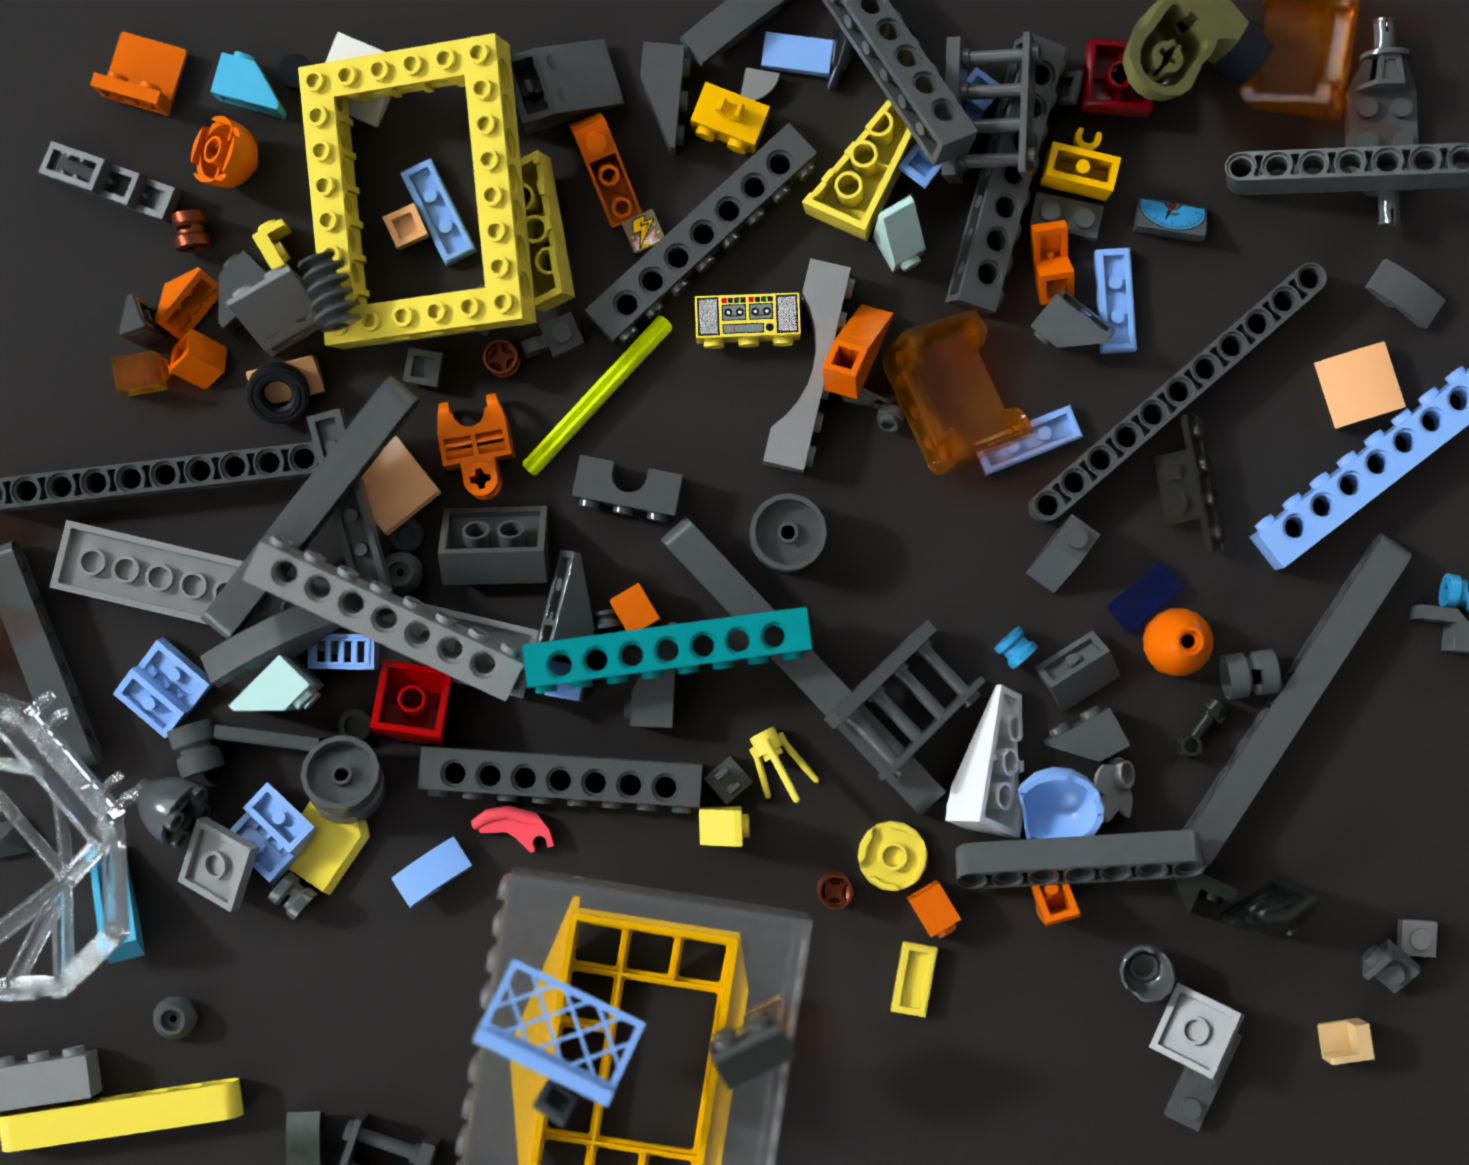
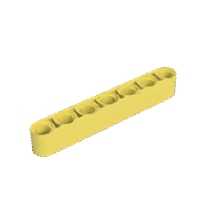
M227 1078L0 1114L2 1152H15L237 1118L244 1115L240 1079Z

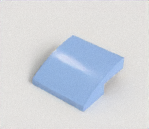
M162 637L155 641L139 665L130 669L113 695L166 739L168 738L167 732L177 728L186 719L213 685L202 669Z
M267 782L243 807L246 813L230 830L259 846L253 867L269 883L274 885L297 859L317 828Z

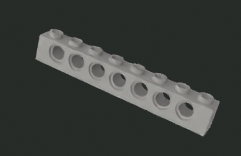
M275 534L272 537L265 535L259 542L244 574L243 581L503 701L507 700L524 666L522 650L518 646L507 641H503L500 644L489 639V634L478 627L470 626L468 629L456 623L457 619L442 611H438L437 614L425 609L424 604L416 598L405 596L403 599L391 593L392 589L381 582L372 581L369 583L358 578V572L349 567L339 565L337 568L326 563V558L311 550L302 552L292 547L293 543L285 537ZM290 562L295 565L297 576H286L281 570V563ZM314 578H325L330 583L331 590L328 592L317 590L314 586ZM349 593L359 594L363 598L364 605L362 607L351 606L347 601L346 595ZM383 608L393 610L397 620L394 622L382 620L379 610ZM417 623L424 624L429 629L430 635L418 637L413 633L411 626ZM456 639L461 643L462 650L450 652L445 648L444 641ZM480 654H488L493 657L495 664L490 667H483L478 664L476 657Z

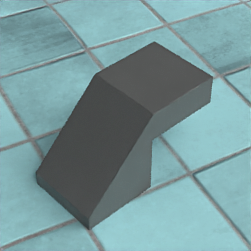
M1425 604L1411 606V620L1444 623L1441 651L1469 654V622L1458 608Z

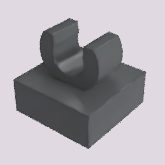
M731 755L704 777L705 781L726 805L753 782Z

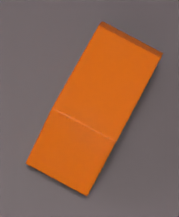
M1060 220L1031 225V257L1040 305H1047L1061 287L1074 297V269L1068 257V226L1066 221Z

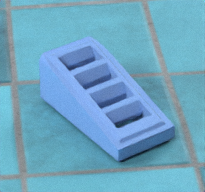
M329 634L320 640L325 641L324 662H318V642L308 648L307 669L379 670V643L360 634ZM332 641H338V662H332ZM346 641H351V662H345ZM359 642H365L364 663L358 662Z

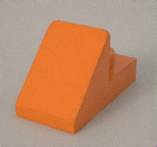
M1069 884L1030 886L1036 902L1037 915L1046 927L1080 917V912Z

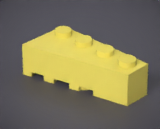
M889 99L865 126L866 129L856 141H852L847 147L844 155L832 169L830 168L821 178V182L815 190L809 193L802 201L805 214L865 241L868 240L877 222L879 213L882 212L901 174L898 165L916 143L915 138Z
M536 150L521 158L535 309L547 312L575 298L551 158Z

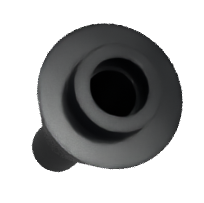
M835 30L832 69L825 86L826 89L838 92L845 71H848L858 56V53L842 30Z

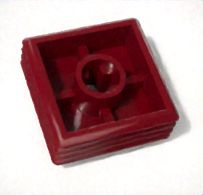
M1093 38L1089 40L1085 48V77L1081 97L1082 112L1147 118L1153 111L1154 100L1146 99L1138 94L1128 82L1123 66V55L1128 41ZM1116 72L1121 73V79L1126 80L1123 84H1118L1113 79Z

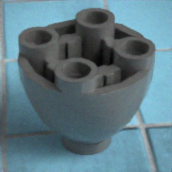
M145 777L135 786L131 796V800L137 804L141 820L150 834L163 845L172 847L175 850H179L185 845L194 829L197 818L205 816L209 818L211 813V807L207 805L208 789L205 785L188 778L163 777L152 780Z

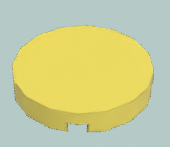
M891 820L878 823L865 833L859 843L857 855L860 870L867 880L881 890L894 892L908 888L920 879L926 869L928 857L924 840L919 833L904 822Z

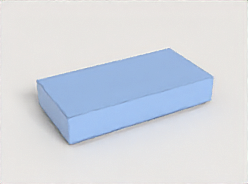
M765 32L761 69L829 77L833 40Z

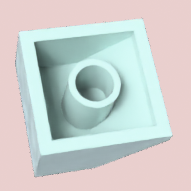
M278 655L229 707L233 711L300 710L302 707L308 709L321 697L318 691L324 684L297 657L291 660L285 655Z

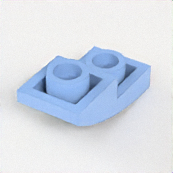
M453 836L393 876L391 880L409 908L438 892L446 883L471 869L472 864Z

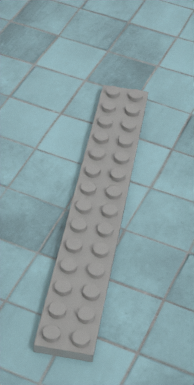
M66 520L49 587L207 624L201 619L203 613L244 561ZM287 572L286 576L295 577L297 574ZM314 578V586L317 590L321 592L331 590L328 581ZM270 594L243 630L296 605ZM347 594L348 603L353 607H358L355 594ZM424 604V608L437 614L438 611H442L452 615L457 619L456 623L468 629L470 626H474L486 631L489 634V639L500 644L503 641H507L522 650V645L537 643L540 630ZM393 613L382 616L381 619L386 622H394L397 620V616ZM417 623L411 626L413 633L418 637L430 635L429 629L424 624ZM341 626L331 634L358 633ZM447 639L444 641V646L448 651L459 652L462 650V645L458 640ZM325 641L318 642V651L325 652ZM332 641V654L338 655V641ZM346 641L345 657L351 658V641ZM359 642L358 660L364 661L365 642ZM379 643V665H382L384 659L427 666ZM480 654L476 657L478 664L483 667H490L495 664L493 657L488 654ZM523 666L509 694L510 696L525 698L527 690L525 666ZM456 678L452 679V682L471 686Z

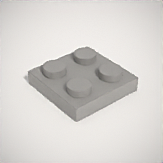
M206 816L197 818L178 882L229 912L240 910L259 846Z
M1177 983L1149 1048L1212 1080H1217L1245 1015Z

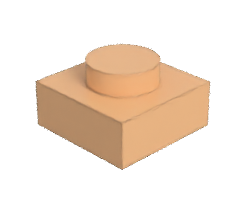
M414 203L382 217L398 251L430 237Z

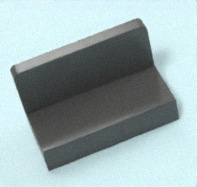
M1093 630L1034 667L1039 678L1051 691L1058 708L1062 712H1065L1120 676L1111 651Z

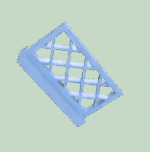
M513 958L472 1041L608 1107L614 1090L646 1023ZM517 968L531 975L535 991L514 998L509 982ZM536 978L550 985L539 989ZM556 987L564 991L568 1007L548 1014L541 992ZM507 989L510 999L500 1003ZM537 994L543 1016L522 1023L516 1001ZM570 995L582 1000V1002L573 1005ZM512 1003L518 1025L503 1030L490 1023L497 1008ZM587 1004L597 1007L602 1023L581 1030L574 1009ZM570 1011L577 1032L556 1039L549 1018ZM603 1011L615 1016L616 1018L606 1021ZM545 1020L552 1041L536 1046L528 1041L524 1027ZM623 1020L635 1026L628 1042L614 1046L607 1025ZM603 1027L610 1048L589 1055L582 1034ZM520 1029L523 1039L509 1032ZM579 1036L585 1057L573 1062L562 1059L557 1043ZM554 1045L557 1056L543 1048ZM625 1048L619 1060L616 1050ZM612 1052L616 1069L609 1082L595 1074L591 1060ZM587 1061L590 1072L577 1065Z

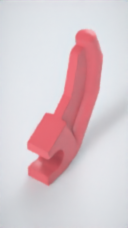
M507 805L486 809L471 820L474 830H479L480 833L507 832L515 837L530 853L537 851L534 844L537 836H542L546 839L548 848L555 845L550 827L534 811Z

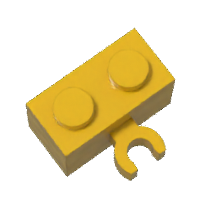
M705 82L690 119L691 130H694L695 135L703 140L714 142V139L727 143V147L734 152L746 154L748 151L755 154L770 117V106Z
M1079 127L1073 138L1074 146L1053 141L1046 153L1039 185L1106 201L1114 191L1121 157L1095 151L1101 143L1102 133L1097 131L1093 142L1086 143L1082 139L1084 128Z

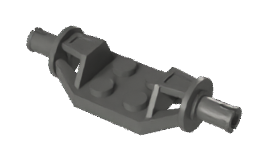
M1386 17L1377 18L1372 21L1374 49L1360 55L1361 64L1344 95L1345 147L1418 144L1417 90L1408 64L1410 51L1407 48L1395 46L1396 19L1393 17H1388V22H1385ZM1372 67H1377L1375 79L1369 81ZM1383 165L1379 167V169L1385 172H1389L1394 170L1395 167L1392 165ZM1348 166L1352 173L1358 170L1355 166ZM1414 189L1363 191V194L1367 196L1378 197V227L1385 228L1386 224H1388V228L1402 224L1400 195L1409 193Z

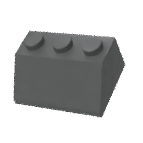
M548 506L444 508L438 547L442 585L547 583L549 568Z

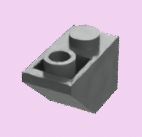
M1098 705L1080 713L1079 715L1082 720L1070 726L1066 721L1049 730L1051 736L1043 740L1047 747L1097 762H1101L1131 746L1111 708L1100 709Z

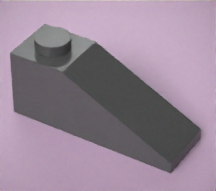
M560 550L537 643L594 635L595 628L581 553ZM592 651L589 652V654L587 655V657H586V663H587L588 656L591 655ZM560 654V655H557V656H556V657L565 658V659H569V660H570V658H569L568 656L563 655V654Z
M669 622L668 625H674V624H678V623H677V622ZM669 640L661 642L657 649L659 657L664 661L673 660L677 656L676 644ZM676 668L663 669L664 677L642 679L641 673L632 689L631 698H625L624 719H630V726L674 727Z

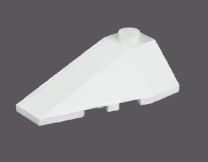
M1003 685L995 686L951 785L945 821L972 831L1020 839L1023 811L1018 789L1019 773L1024 772V760H1019L1018 742L1023 738L1021 694Z

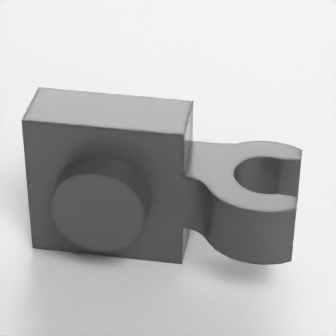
M571 311L540 324L539 327L543 335L534 336L520 342L527 359L547 350H550L554 359L585 345Z

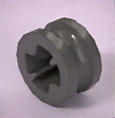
M614 609L592 613V617L595 620V631L623 625Z

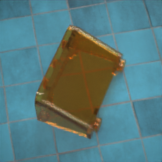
M1259 0L1263 1L1264 8L1266 9L1263 32L1274 43V48L1260 69L1250 79L1242 83L1241 99L1244 100L1249 108L1320 120L1339 121L1344 109L1360 0Z
M976 308L906 329L886 349L883 355V365L889 381L905 412V416L929 468L938 476L955 471L1021 442L1034 433L1030 426L1029 417L1021 409L1013 407L1005 410L978 352L985 343L987 328Z

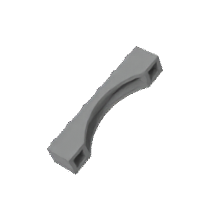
M810 258L801 299L809 313L814 331L815 357L813 370L798 402L782 419L771 427L763 465L803 474L805 466L812 467L816 447L811 446L810 442L813 432L820 433L824 413L818 412L820 399L827 400L829 391L824 389L822 367L834 342L836 332H840L845 326L847 312H843L841 309L844 298L851 300L855 279L849 278L851 267Z

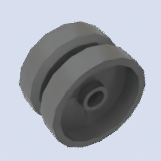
M791 493L775 495L763 502L752 517L749 530L751 548L758 560L771 570L782 573L801 571L813 564L824 548L827 536L825 518L817 505L804 496ZM789 526V530L794 529L795 535L792 539L782 537L781 533L784 527Z
M337 735L322 740L309 751L302 764L301 781L306 795L319 814L335 824H353L366 820L378 810L385 798L387 782L376 753L366 742L354 736Z

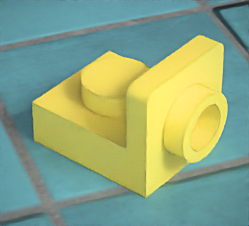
M275 219L269 220L258 227L257 233L251 235L271 270L276 267H287L286 261L291 259L281 241H278L292 232L283 219L277 221Z

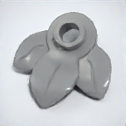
M1114 757L1110 759L1108 765H1101L1094 777V785L1099 790L1104 804V822L1111 821L1118 811L1125 818H1130L1133 794L1130 788L1135 781V770L1130 761L1124 760L1121 757Z

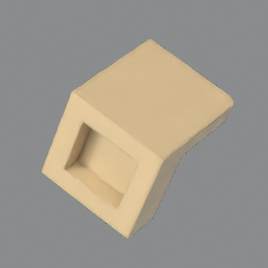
M1352 1018L1324 1022L1317 1025L1322 1059L1331 1065L1375 1059L1370 1025L1364 1020Z

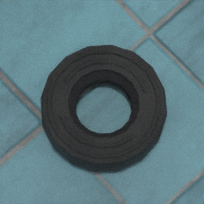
M271 362L260 366L252 373L246 387V399L251 411L261 420L271 424H286L295 421L305 412L310 400V387L305 375L296 367L285 362ZM275 381L285 383L292 392L291 399L282 405L271 403L265 396V388L268 384Z

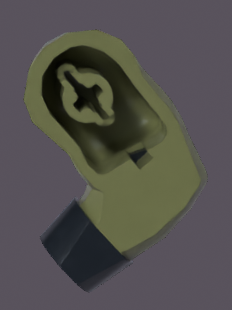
M1157 0L1134 26L1124 50L1123 66L1128 82L1138 94L1149 100L1165 101L1181 96L1190 90L1203 63L1209 61L1210 66L1218 70L1222 75L1229 77L1238 84L1246 82L1267 60L1274 48V43L1251 18H1246L1231 0Z

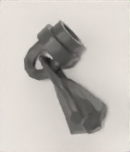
M864 386L858 399L841 395L843 402L877 408L876 419L878 425L886 432H895L904 423L905 404L899 396L888 395L884 397L868 390ZM876 400L883 401L882 405L876 404Z

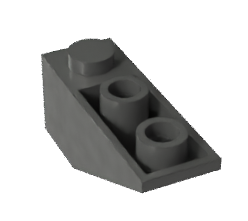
M643 41L640 71L642 87L670 155L676 156L677 146L684 145L685 125H679L680 112H687L688 91L682 90L684 78L690 79L692 58L686 57L685 45Z

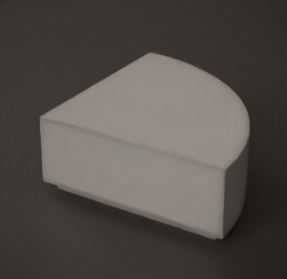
M746 67L741 95L755 101L765 98L776 88L780 73Z

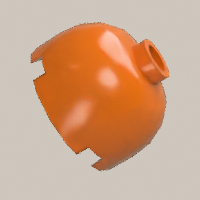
M215 116L211 120L216 122L210 128L203 126L194 141L191 163L197 165L198 174L194 172L193 174L200 182L212 187L222 189L238 187L245 183L257 169V143L252 133L243 125L225 116Z

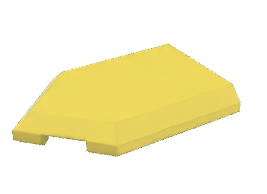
M310 801L302 815L317 829L289 869L320 891L331 895L370 838L369 827L366 820L353 824H335L323 818Z

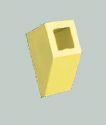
M741 806L699 808L700 845L740 847L743 846L742 838H749V814H742Z

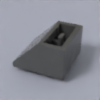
M766 1010L756 1012L746 1019L748 1024L734 1030L733 1026H729L713 1035L714 1040L709 1042L710 1057L728 1090L796 1058L794 1049L775 1010L767 1013Z

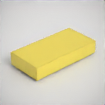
M902 941L890 1008L892 1012L926 1018L938 947Z

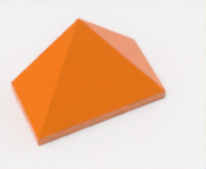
M199 267L165 283L155 322L180 340L191 328L194 329L218 300L219 283Z

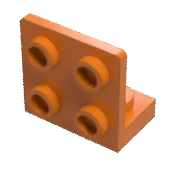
M121 32L107 76L94 72L90 86L103 98L169 116L188 53L180 47Z

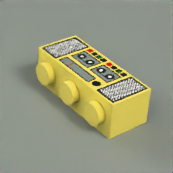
M799 292L695 296L697 344H704L706 349L724 348V343L738 342V347L743 348L757 347L760 341H773V346L793 345V340H800L801 336Z

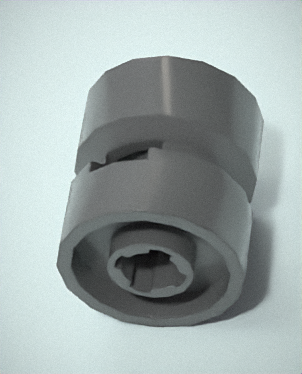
M1272 649L1250 651L1248 657H1245L1243 653L1221 655L1219 658L1220 682L1227 699L1249 697L1251 691L1257 696L1279 692L1281 685L1280 669L1277 657Z
M211 718L186 724L167 732L172 751L180 752L181 754L176 760L181 778H189L226 765L220 747L212 744L215 737H213L214 725Z

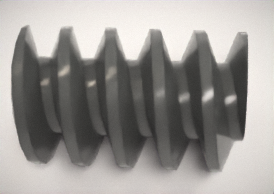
M329 251L311 255L301 260L298 264L299 270L305 273L302 281L305 286H309L306 294L309 299L314 300L310 307L314 313H318L315 317V323L322 327L320 329L321 332H332L347 328L362 318L360 314L349 313V310L358 304L355 300H345V297L353 292V288L341 287V283L348 280L349 276L348 274H337L336 271L342 268L345 263L343 260H333L332 257L335 253Z

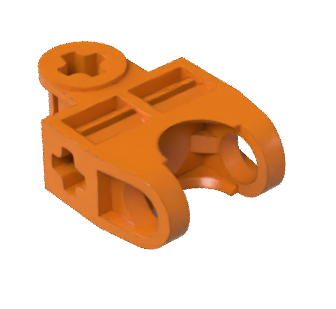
M496 393L486 395L487 407L484 408L483 418L473 426L459 424L458 419L454 418L450 402L439 403L437 436L442 465L447 471L461 468L465 488L480 500H490L499 494L502 488L499 461L515 458L510 426ZM482 473L491 478V480L485 482V488L483 489L475 483V481L480 480V474Z

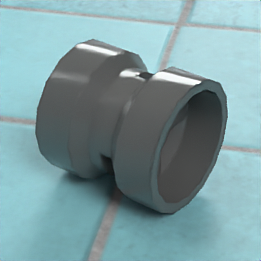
M291 871L271 891L268 899L275 905L283 906L286 909V915L295 921L312 904L318 894L312 888H305L301 885L300 878Z

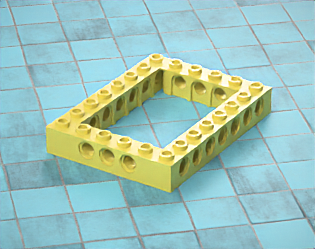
M493 33L298 67L316 254L327 251L334 252L333 260L344 261L345 265L336 271L337 274H348L349 279L341 283V287L353 288V292L346 296L345 300H355L358 304L349 310V313L360 314L362 317L347 328L324 332L325 345L339 349H350L537 323L510 44ZM457 85L460 88L466 87L485 288L367 304L370 292L366 290L364 263H367L366 256L362 253L360 229H363V222L359 221L357 195H360V189L356 187L354 161H357L356 153L352 150L350 127L353 126V119L349 118L348 98L359 104L370 103V99L393 96L394 98H401L404 93L422 90L431 93L435 92L434 88Z

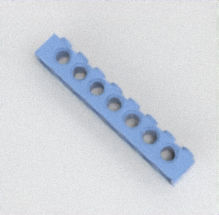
M1460 366L1445 377L1448 383L1440 390L1433 387L1417 399L1420 405L1413 411H1410L1408 408L1401 411L1390 420L1393 426L1383 433L1381 429L1374 432L1363 441L1366 445L1364 449L1357 454L1352 450L1336 462L1339 468L1329 475L1325 471L1309 483L1312 489L1301 496L1299 492L1282 504L1285 509L1276 517L1269 514L1254 526L1258 531L1249 538L1274 570L1288 566L1469 425V368L1465 370L1463 366ZM1451 394H1454L1459 398V410H1456L1451 406ZM1424 415H1428L1432 419V431H1428L1423 426L1422 419ZM1397 435L1401 436L1406 442L1404 453L1400 452L1395 446ZM1370 456L1374 457L1379 463L1377 474L1371 472L1368 468L1367 462ZM1343 477L1347 478L1352 484L1350 495L1343 493L1340 488V481ZM1316 498L1320 499L1325 505V513L1322 517L1313 511L1312 506ZM1288 520L1294 521L1298 526V533L1295 538L1290 537L1285 531V524Z

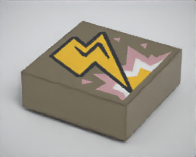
M653 209L621 222L635 256L650 250L664 237Z

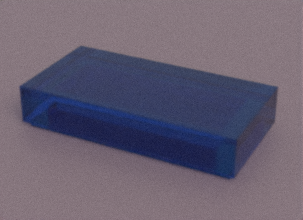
M1158 562L1105 607L1126 632L1130 633L1182 590L1183 587L1161 562Z

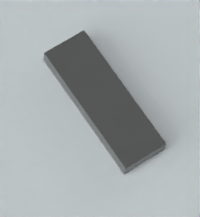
M228 724L215 725L213 735L215 739L306 751H310L322 740L327 739V737Z

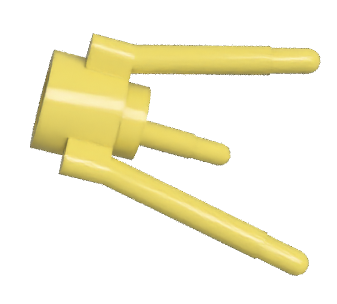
M774 726L749 739L753 745L749 751L754 758L766 799L771 798V792L762 757L765 762L772 761L793 802L799 803L800 801L778 755L784 753L781 746L814 783L819 782V777L788 742L783 732L778 734Z

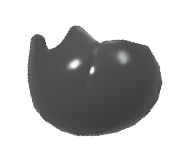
M1141 944L1132 947L1123 955L1119 967L1122 983H1124L1125 989L1137 996L1140 1001L1146 1003L1161 1001L1172 992L1176 981L1175 970L1171 959L1165 952L1155 946Z

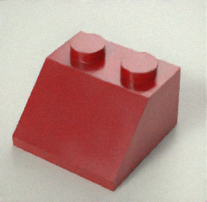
M383 659L370 723L373 736L443 747L453 677L430 666Z

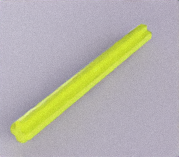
M661 315L657 316L522 463L528 472L534 476L538 475L672 330V325L666 318Z

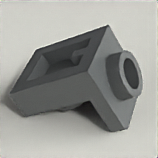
M1386 939L1379 946H1371L1362 957V976L1367 980H1370L1373 976L1376 977L1394 994L1420 974L1421 966L1389 939Z

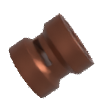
M190 209L178 211L171 215L172 225L177 229V236L175 238L177 251L199 252L211 247L210 236L205 232V226L208 224L206 211Z
M495 340L486 346L483 353V361L487 369L495 377L509 379L519 372L521 357L510 342Z
M831 871L822 875L819 879L817 893L824 906L829 909L838 910L850 903L853 896V888L847 876L841 872Z

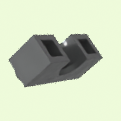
M580 455L572 491V497L580 500L579 506L598 510L600 504L614 506V513L633 516L634 511L648 513L647 519L667 523L668 517L676 519L684 480L682 474L648 468L644 485L637 491L624 492L618 489L614 482L616 463L614 461Z

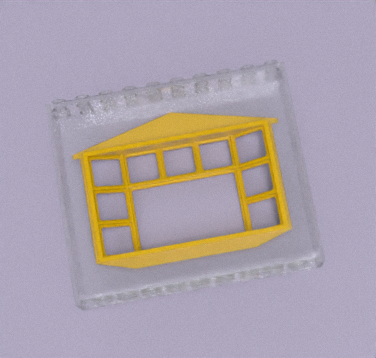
M513 866L510 872L504 874L503 878H501L497 899L504 900L502 910L498 909L497 914L494 916L491 936L498 937L497 945H492L491 950H489L485 971L492 973L491 981H486L485 987L483 986L479 1009H485L487 1012L514 958L569 986L571 985L572 973L574 971L612 977L614 982L610 1006L620 1010L624 981L627 979L716 993L717 1001L710 1042L714 1040L713 1035L726 1027L733 1026L734 1030L748 1024L746 1019L756 1012L766 1010L767 1013L775 1010L793 1047L813 923L808 912ZM581 923L618 928L622 931L617 963L615 965L582 961L575 958ZM634 931L674 938L667 973L634 969L627 966L631 937ZM685 940L726 946L719 981L679 975ZM516 968L509 982L514 998L535 991L531 975ZM536 978L539 989L550 985ZM555 987L541 992L548 1014L567 1007L564 991ZM507 989L500 1003L510 999ZM537 994L516 1001L522 1023L543 1016ZM512 1003L497 1008L490 1023L503 1030L518 1025ZM566 1012L549 1018L556 1039L562 1037L565 1027L576 1029L572 1016L567 1015ZM608 1013V1019L606 1021L616 1017ZM480 1017L479 1023H477L475 1034L484 1017ZM577 1017L581 1030L602 1023L601 1020ZM545 1020L524 1027L530 1043L539 1046L552 1041ZM618 1022L607 1025L613 1044L615 1042ZM601 1027L593 1030L594 1032L604 1033L603 1050L609 1049L610 1046L604 1028ZM520 1029L509 1032L523 1039ZM476 1042L473 1043V1045L480 1046L479 1053L475 1052L473 1060L471 1059L467 1082H473L474 1085L473 1089H468L463 1103L461 1118L468 1119L467 1125H462L461 1133L459 1132L455 1155L462 1157L461 1161L457 1160L456 1165H541L546 1140L585 1145L584 1165H595L598 1148L637 1153L639 1155L637 1165H648L650 1156L689 1161L691 1165H775L791 1060L728 1090L710 1057L709 1049L693 1148L689 1149L601 1135L600 1129L604 1105L594 1101L588 1133L551 1128L548 1126L549 1118L532 1107L548 1078ZM554 1045L543 1048L557 1056ZM612 1052L601 1056L598 1076L607 1081L609 1079Z

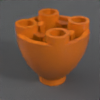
M1169 608L1158 613L1146 624L1143 645L1149 662L1158 672L1169 676H1188L1199 671L1209 661L1214 648V640L1208 622L1198 613L1186 608ZM1186 634L1191 635L1190 641L1193 642V646L1190 648H1185L1181 643L1182 637Z

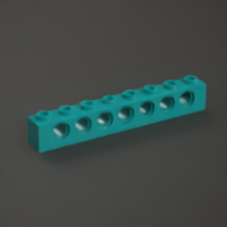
M807 607L522 645L527 688L535 687L536 694L557 691V684L571 682V688L576 689L593 686L592 679L606 677L607 684L627 682L628 674L642 672V679L664 677L663 669L677 668L678 675L699 672L698 665L712 663L713 670L734 667L733 660L747 658L748 665L768 663L769 655L783 654V660L804 658V650H812ZM770 626L777 627L782 633V641L776 647L767 645L764 640V632ZM734 631H741L747 637V646L740 652L732 650L728 643L729 636ZM699 636L708 637L713 645L711 653L704 657L697 655L693 649L694 640ZM665 640L674 642L678 649L677 656L671 661L662 660L657 652L659 644ZM629 645L638 646L642 651V660L636 666H628L622 659V652ZM593 650H601L607 656V665L600 671L591 670L587 666L586 657ZM560 654L568 656L572 662L570 672L563 676L555 674L551 669L552 659Z

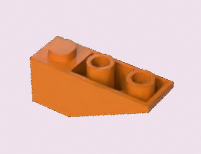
M599 112L570 124L569 127L611 228L621 225V222L642 214L608 124L602 113Z
M863 304L859 306L835 338L823 364L822 372L824 389L826 391L858 399L894 317V313Z

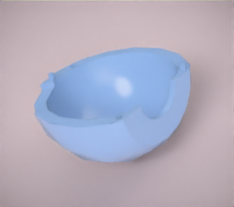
M1050 767L1037 771L1019 786L1018 793L1020 804L1022 805L1026 839L1095 835L1103 822L1104 804L1099 790L1087 776L1071 768Z

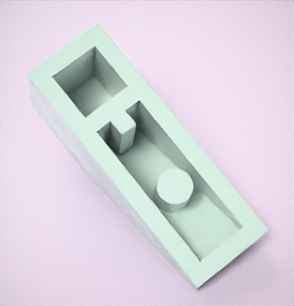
M911 195L880 212L873 233V239L892 272L902 268L903 272H906L921 263L919 257L923 256L926 249L915 202Z

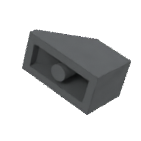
M244 250L240 254H234L228 258L223 265L224 270L219 274L218 323L231 334L242 323L228 307L226 301L233 298L232 294L240 287L249 284L254 286L263 281L264 275L267 273Z
M1062 287L1031 324V327L1035 330V336L1046 345L1053 344L1057 348L1107 343L1116 331Z
M1073 514L1065 517L1026 571V574L1052 593H1055L1082 562L1101 534Z

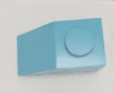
M235 51L234 55L222 52L210 91L215 98L225 104L285 119L287 113L264 72L254 61L255 58Z

